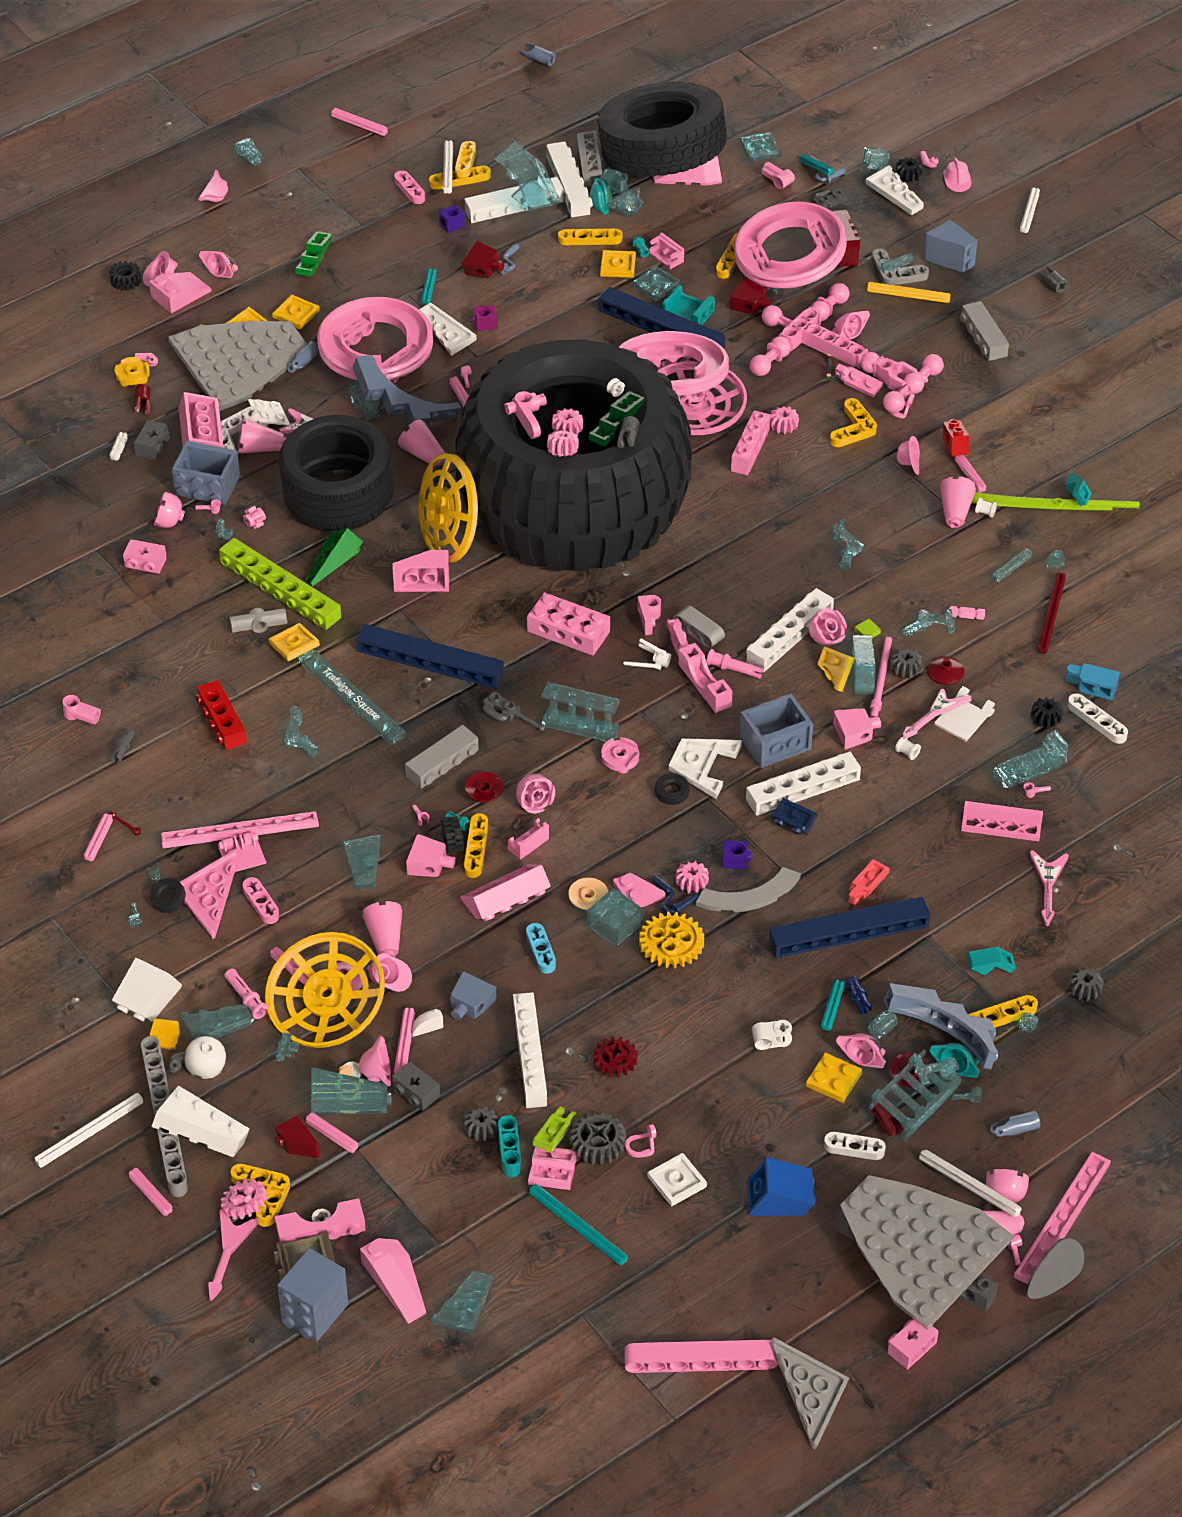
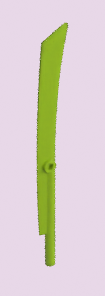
M975 492L971 504H977L979 498H983L984 501L990 503L997 502V506L1063 510L1139 509L1140 505L1139 501L1088 500L1087 505L1080 506L1076 499L1027 498Z

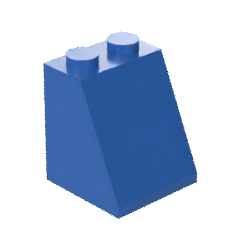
M766 1157L747 1179L749 1215L804 1216L815 1204V1196L813 1194L814 1178L811 1168Z

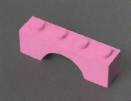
M693 643L679 649L678 665L713 711L717 713L732 707L733 691L724 679L717 681L708 669L705 655L697 644Z
M359 1198L338 1203L335 1213L330 1218L321 1222L306 1221L296 1212L275 1216L279 1243L320 1235L326 1230L331 1240L349 1234L357 1235L365 1231V1219Z

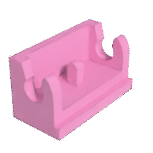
M660 233L659 236L650 241V244H655L649 249L650 255L667 268L672 269L684 262V248L665 234Z
M539 818L534 821V827L514 840V837H511L508 840L507 849L520 860L549 839V825L544 822L541 827Z

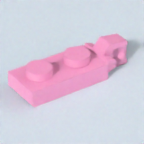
M838 364L835 374L841 377L844 384L872 398L876 396L883 385V382L850 366L847 368L844 365Z
M668 619L667 627L671 634L670 639L679 657V649L691 644H688L686 640V633L682 631V624L679 619Z

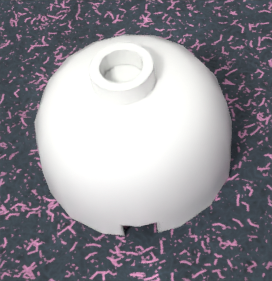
M209 1036L198 1037L191 1041L187 1047L184 1063L192 1075L202 1076L201 1078L203 1079L213 1078L222 1071L226 1061V1052L224 1046L217 1039Z

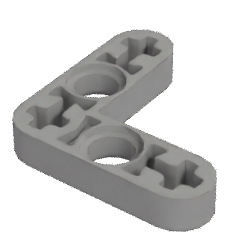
M875 249L872 252V262L883 284L900 285L928 279L929 268L925 265L894 269L886 250Z

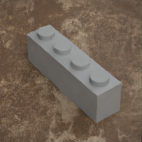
M979 301L962 305V313H960L961 322L966 325L968 332L971 333L975 343L979 345L982 354L986 356L988 361L1007 357L1009 343L983 303Z
M464 725L460 726L405 763L406 777L422 789L441 775L446 774L454 766L459 765L470 755H474L479 750L478 737Z

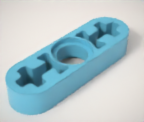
M532 923L526 928V938L540 972L545 974L551 973L556 968V959L548 937L541 924ZM539 945H543L546 947V949L544 951H538L536 947ZM545 957L549 965H546V963H544Z

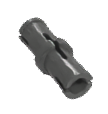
M128 728L123 730L110 756L111 762L115 763L117 758L116 764L122 762L135 736V732L132 729L129 730L128 734Z

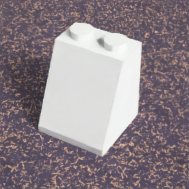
M135 958L112 1001L117 1004L116 1008L126 1014L130 1011L134 1013L133 1017L142 1022L145 1019L153 1022L179 991L182 984L169 973Z

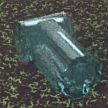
M248 137L234 143L236 153L239 156H244L251 164L256 166L263 160V154L255 147L252 138Z

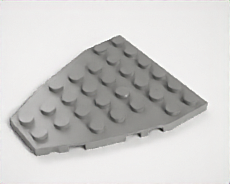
M246 321L203 325L169 336L168 340L206 396L218 398L219 411L251 399L253 393L257 390L260 392L266 383L273 382L286 372L295 354L307 345L291 321Z
M868 1175L840 1204L859 1250L879 1277L883 1287L890 1294L893 1303L927 1330L1013 1240L1012 1233L978 1208L915 1185Z

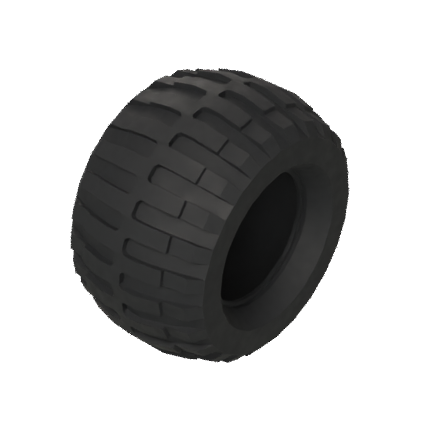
M558 339L540 344H532L520 349L518 352L507 354L498 361L497 365L486 369L481 376V381L474 383L456 428L455 455L459 456L469 468L476 487L478 504L476 526L482 529L483 535L490 543L499 545V549L509 557L520 558L523 563L533 567L542 566L555 571H588L594 568L613 567L617 562L628 561L638 557L640 550L651 548L658 542L660 535L665 534L669 529L673 519L679 513L691 479V428L678 395L673 390L671 381L665 374L658 372L657 366L649 360L639 358L636 352L616 347L611 343L586 339ZM614 378L619 379L625 385L623 392L618 397H614L607 392V385ZM630 391L645 398V401L633 416L639 421L634 446L630 447L628 441H626L624 448H619L617 442L620 432L605 446L588 440L589 433L599 426L600 419L609 413L610 406ZM519 392H534L536 395L543 393L546 397V405L539 406V410L532 413L538 421L541 435L538 438L531 439L516 414L508 415L505 411V403L512 402V398ZM564 408L566 410L572 408L573 411H579L583 418L582 432H579L577 436V452L572 456L567 455L566 457L552 455V453L548 452L547 439L548 435L554 432L552 428L553 414H556L557 410L563 411ZM456 467V480L458 482L463 477ZM464 485L462 488H460V491L468 510L467 491Z

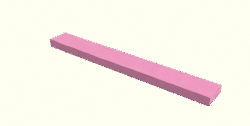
M314 811L163 832L161 837L163 848L229 838L233 839V836L239 838L240 834L243 837L244 834L251 831L253 833L257 832V835L319 827L317 813Z
M1094 1152L1090 1153L1017 1268L1014 1278L1028 1284L1032 1273L1047 1251L1068 1233L1110 1166V1160Z

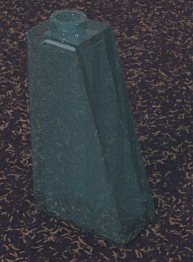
M311 1068L312 1113L316 1115L387 1113V1105H391V1093H387V1084Z

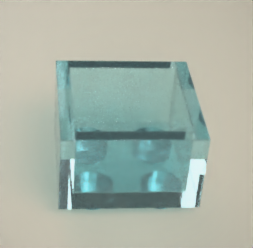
M615 888L610 890L587 910V926L615 946H618L643 924V908Z

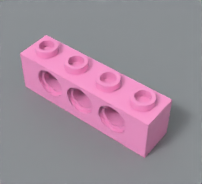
M753 411L732 454V472L744 475L749 474L770 430V414Z

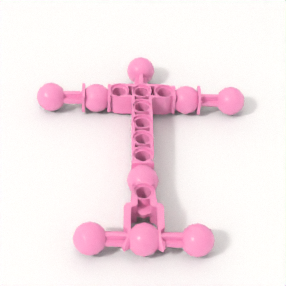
M842 283L832 285L828 292L829 297L826 299L819 297L818 301L813 302L810 307L794 320L784 317L778 306L770 305L764 308L761 317L767 326L782 325L785 328L783 333L779 334V337L774 338L771 343L767 344V353L754 356L749 364L750 370L755 376H764L769 373L773 360L781 362L783 357H786L789 352L803 343L826 355L829 354L837 358V360L849 364L851 367L861 368L865 373L873 374L874 377L886 383L889 389L894 390L887 393L883 399L884 408L891 413L901 411L905 405V398L910 394L914 395L921 392L924 383L928 382L927 377L941 373L944 367L940 356L930 354L924 358L922 369L917 372V369L906 362H896L883 356L880 357L874 352H868V349H864L863 346L819 326L822 321H825L832 315L834 304H842L848 300L850 295L849 289Z

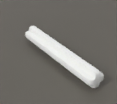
M1033 187L1030 191L1020 225L1021 233L1029 231L1039 197V188Z

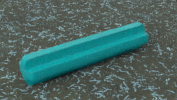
M806 154L800 155V163L827 176L833 175V167Z
M430 268L427 270L421 297V304L423 306L431 301L437 275L436 269Z
M835 980L833 982L821 1022L822 1030L830 1031L832 1029L844 989L843 981Z

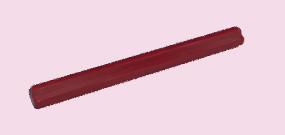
M1056 573L1037 651L1039 653L1045 654L1048 651L1066 579L1065 573Z

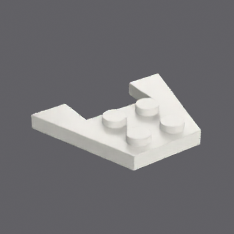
M682 738L670 761L669 771L685 777L690 784L717 799L723 787V781L707 777L717 754L736 759L742 746V740Z

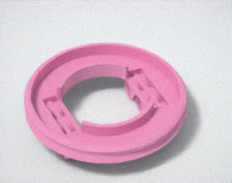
M787 202L771 206L752 216L741 227L735 238L734 253L738 268L751 281L771 288H794L810 284L829 274L842 260L847 241L843 223L831 210L808 202ZM788 227H804L809 230L812 242L816 245L813 252L795 261H769L762 248L764 240L769 235Z
M387 297L361 298L345 303L327 315L318 330V350L322 360L330 369L344 377L357 380L353 364L357 356H365V354L358 353L349 346L357 344L362 337L370 335L376 322L392 324L404 332L407 337V346L383 363H381V355H373L381 372L395 384L400 377L407 376L418 369L429 357L433 347L431 323L419 309L404 301Z
M677 331L653 332L629 339L619 346V348L636 352L639 358L649 360L657 366V369L677 362L690 361V357L699 361L700 364L694 368V379L671 381L680 404L684 403L687 399L692 402L703 400L705 391L720 384L726 378L729 371V357L723 347L707 337L693 333Z

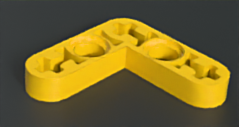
M850 398L844 403V411L854 424L833 431L830 435V443L834 447H842L876 434V422L857 399ZM857 416H863L864 418L858 419ZM850 432H856L858 434L851 435Z
M245 1164L234 1165L231 1168V1180L234 1184L238 1181L241 1184L245 1179L250 1182L257 1177L266 1178L261 1184L267 1192V1200L272 1197H276L279 1200L275 1203H270L267 1200L263 1201L265 1205L258 1207L259 1212H256V1221L262 1227L273 1225L275 1216H278L290 1190L289 1177L282 1173Z

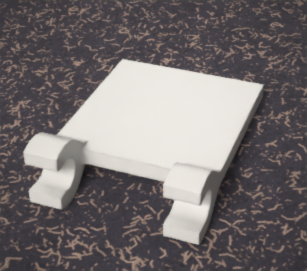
M963 686L956 698L969 696L967 694L970 690ZM988 700L982 709L969 702L941 714L934 725L967 742L984 720L994 713L995 709L993 707L995 703Z

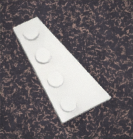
M890 165L866 178L868 186L910 215L923 209L924 203L913 191L908 189V185L900 180V176L897 173L894 174Z
M429 303L419 309L431 323L435 337L451 356L477 340L476 334L434 304Z

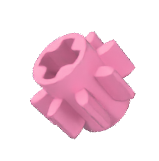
M253 506L245 510L246 515L243 516V519L249 528L253 526L256 529L264 525L263 520L266 519V516L261 508L256 509Z

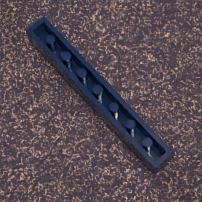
M608 287L598 298V311L650 333L663 331L693 333L707 337L718 343L723 349L725 348V334L614 288Z
M364 624L356 638L357 652L494 689L497 688L504 674L503 660Z
M923 897L910 898L879 906L835 913L830 916L777 925L770 928L769 942L775 958H781L927 928L930 922V912Z

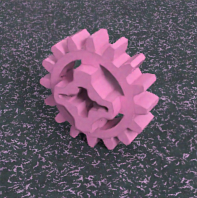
M245 1179L241 1184L238 1181L235 1186L229 1187V1192L223 1193L225 1197L221 1198V1207L227 1217L232 1216L234 1220L238 1216L240 1219H243L245 1215L251 1217L253 1212H259V1206L265 1205L263 1201L267 1200V1192L261 1182H256L255 1179H252L250 1182Z

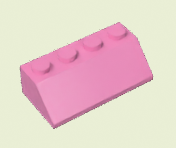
M184 392L178 407L182 447H184L186 441L223 447L218 398Z
M528 864L460 896V898L475 919L487 921L495 917L494 914L499 911L503 913L512 909L511 905L515 903L518 905L529 901L528 897L532 895L539 896L546 892L545 889L551 886L542 865Z

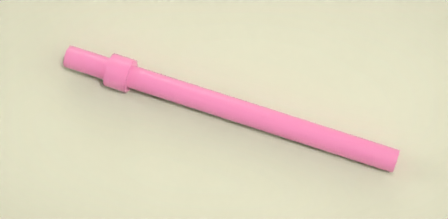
M886 637L884 640L874 698L870 704V718L877 717L882 707L881 697L891 649V637Z

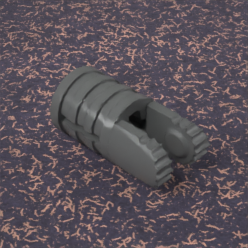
M1050 265L1047 266V270L1050 273L1048 276L1042 271L1039 273V276L1057 293L1063 292L1068 287V281Z
M628 416L623 419L617 442L619 448H624L626 441H628L630 447L634 446L639 427L637 418Z

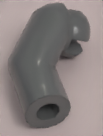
M186 1051L172 1055L167 1064L170 1072L175 1073L180 1070L184 1063Z

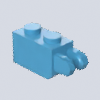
M1083 663V666L1071 664L1066 667V681L1078 685L1077 689L1079 692L1109 700L1114 699L1120 672Z

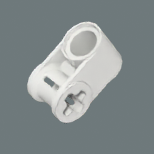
M786 1020L755 1024L752 1027L755 1047L765 1050L790 1045L792 1042L790 1034L792 1031L791 1023Z

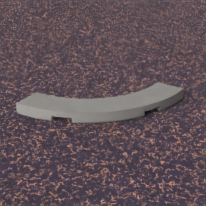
M782 867L779 873L764 885L743 892H718L704 888L696 901V906L721 912V910L743 912L758 909L777 901V898L783 894H787L797 884L801 873Z

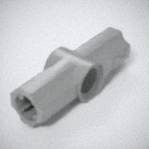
M255 608L249 614L230 617L232 633L245 630L261 633L270 626L287 624L285 608L271 611Z

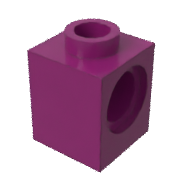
M495 305L474 307L472 323L476 324L477 331L497 329Z

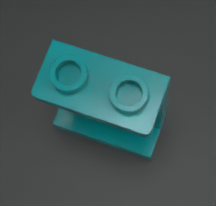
M678 285L675 290H672L670 296L664 299L661 306L662 309L703 325L715 311V298L708 296L705 301L684 294L682 292L683 286Z

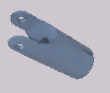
M528 42L525 45L531 51L520 50L521 55L547 66H552L556 58L555 53Z
M310 341L295 354L287 370L293 373L310 363L320 354L318 344Z
M1033 1110L1007 1117L1000 1122L991 1125L990 1130L999 1137L1017 1135L1039 1129L1040 1119L1037 1112Z

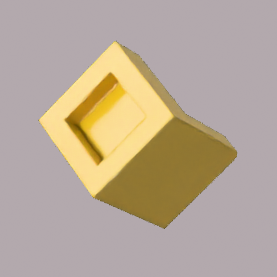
M154 1019L150 1036L156 1037L159 1040L161 1048L175 1050L180 1037L179 1022Z

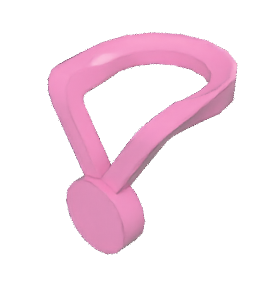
M910 394L908 402H905L904 406H907L905 413H889L902 419L905 418L915 395Z
M653 1124L647 1126L648 1133L633 1135L626 1140L625 1150L629 1155L636 1158L653 1155V1138H656V1129ZM649 1136V1149L636 1152L630 1148L629 1144L631 1141Z

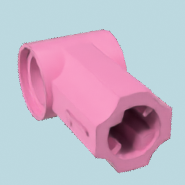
M770 162L765 163L761 174L771 179L776 188L780 190L795 180L792 171L789 169L783 171Z
M68 695L63 698V714L66 719H80L91 724L98 722L101 709L80 702L79 698L75 695Z

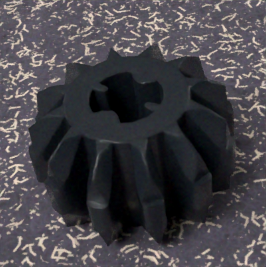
M905 157L904 159H899L895 167L900 180H905L906 183L908 181L913 183L914 180L919 181L923 174L922 162L918 161L917 158Z
M1045 697L1044 700L1038 698L1037 702L1033 703L1031 718H1033L1034 723H1039L1040 727L1043 725L1047 728L1050 725L1055 727L1062 720L1063 707H1061L1060 701L1055 702L1054 698L1048 699Z

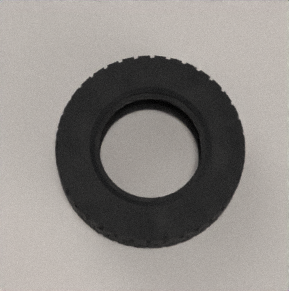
M674 81L639 86L612 98L611 101H608L601 108L598 114V132L604 160L615 170L626 174L629 173L630 175L664 176L697 168L699 165L714 159L723 150L727 141L724 107L721 97L714 90L706 86L703 87L700 84Z

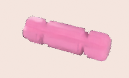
M950 606L949 616H959V618L968 619L977 617L979 620H984L985 609L978 608V610H975V608L970 607L957 608V606Z

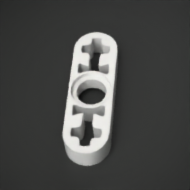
M830 1132L825 1136L824 1148L829 1153L871 1160H879L885 1155V1143L877 1138L839 1132ZM858 1143L861 1147L859 1149H852L849 1147V1144Z

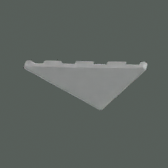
M773 1337L771 1341L772 1349L810 1445L815 1450L846 1387L849 1377Z

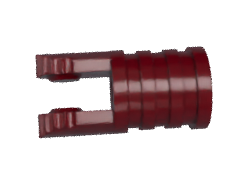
M140 384L135 387L134 412H138L140 407H144V414L148 415L150 412V387Z
M880 1100L871 1107L872 1113L888 1136H894L895 1133L898 1135L905 1133L904 1125L887 1100Z

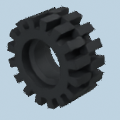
M120 261L119 265L115 263L114 267L112 266L110 270L112 286L116 287L117 290L120 288L121 291H124V289L128 291L129 288L135 289V286L138 287L139 283H141L139 266L131 261L129 263L127 261H124V263Z
M458 816L442 818L441 826L447 853L464 850L462 830Z

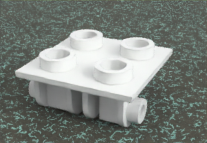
M248 399L250 406H254L260 413V419L256 423L268 427L269 424L290 425L279 402Z

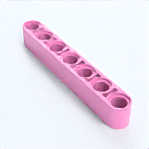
M772 1340L631 1343L624 1348L625 1369L631 1373L768 1370L777 1367L778 1361L771 1346Z

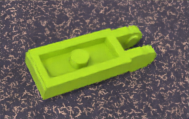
M560 1106L535 1136L533 1146L552 1153L574 1123L577 1113L571 1111L566 1119L562 1118L565 1108Z

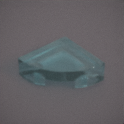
M1056 550L1049 554L1046 567H1064L1063 550Z

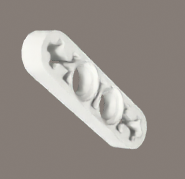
M1076 693L1069 696L1068 708L1114 743L1120 744L1127 740L1128 730L1124 725L1083 695ZM1093 711L1095 715H1088L1086 712ZM1105 721L1108 722L1110 725L1103 726L1100 724V722Z

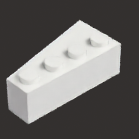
M180 1086L173 1091L159 1108L152 1124L153 1128L159 1129L161 1127L167 1129L169 1134L175 1136L177 1134L190 1138L189 1141L196 1144L197 1142L207 1144L208 1148L234 1157L243 1146L250 1130Z

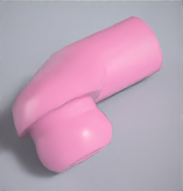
M135 353V357L140 358V361H146L149 366L153 367L158 363V358L153 353Z

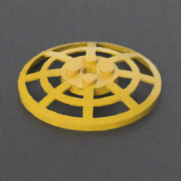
M444 453L436 456L424 473L419 492L418 513L422 537L428 550H435L431 542L435 545L436 550H441L440 547L451 544L455 552L449 556V563L460 560L470 548L476 530L478 504L476 487L469 468L459 456ZM441 459H446L442 470L433 472L435 465ZM450 462L455 464L463 477L457 483L452 475L447 472ZM440 475L438 486L434 487L433 479ZM445 478L451 485L450 489L443 486ZM464 485L468 498V514L461 512L459 489ZM429 486L430 492L428 494V499H425L426 491ZM424 506L426 507V510H427V513H426V518H427V519H426V521H425ZM453 518H455L452 530L450 532L449 527L452 524ZM460 520L467 521V526L459 546L454 537L458 531ZM430 525L434 529V538L428 530ZM439 530H443L447 537L443 541H439Z
M326 932L306 937L289 947L280 956L270 972L265 992V1001L268 1005L267 1011L270 1019L286 1038L305 1047L323 1048L344 1043L362 1032L377 1014L384 995L385 979L383 969L372 949L354 936L344 933ZM330 941L329 953L315 956L308 961H305L299 954L300 951L309 946ZM338 942L354 945L366 954L357 963L346 955L338 954ZM293 958L299 965V968L291 977L288 987L276 986L281 971ZM329 960L328 969L315 973L311 966L319 962ZM370 960H372L378 972L380 984L377 989H369L368 979L363 970ZM337 961L345 962L353 968L344 975L336 970ZM305 973L309 979L304 989H294L298 979ZM359 974L363 990L352 991L350 981ZM332 989L330 996L323 997L325 990ZM274 994L286 996L287 1008L291 1018L282 1023L275 1012ZM293 997L303 998L307 1007L296 1013ZM378 997L372 1012L360 1025L355 1019L362 1012L367 998ZM361 998L357 1009L351 1015L346 1009L350 1000ZM313 1013L320 1017L319 1026L310 1025L304 1022L303 1019ZM340 1014L345 1020L337 1025L327 1027L329 1017ZM298 1024L302 1028L317 1034L313 1043L295 1037L286 1029ZM347 1025H350L354 1030L339 1039L323 1042L325 1033L338 1031Z

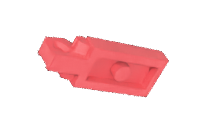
M873 859L852 882L848 902L856 905L861 897L865 899L889 874L890 868Z

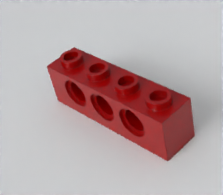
M219 680L197 686V703L199 706H203V714L205 718H209L212 731H216L218 743L223 744L225 750L246 744V730Z

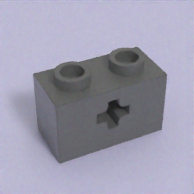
M151 420L146 421L134 442L136 456L156 460L157 456L162 453L165 442H168L170 437L167 424Z
M410 1061L392 1076L394 1091L398 1095L404 1096L412 1106H417L422 1111L440 1097V1084Z

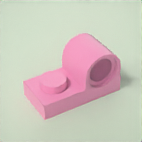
M656 595L638 596V612L645 635H651L655 626V620L661 615V599Z

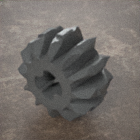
M902 648L901 651L896 650L891 657L892 671L895 672L896 676L901 675L902 678L908 676L911 679L912 675L917 676L922 669L921 655H918L917 650L911 651V648L908 650Z
M1084 967L1082 970L1077 968L1075 973H1072L1070 976L1069 990L1072 991V996H1078L1079 1000L1085 998L1088 1002L1090 998L1096 1000L1097 996L1101 995L1104 981L1101 978L1100 972L1094 973L1093 968L1087 970Z
M477 1106L476 1110L470 1109L469 1114H466L464 1117V1130L467 1132L468 1137H474L475 1141L482 1138L484 1142L486 1137L493 1139L494 1133L498 1132L499 1121L494 1109L488 1111L487 1106L483 1109H480L479 1106Z

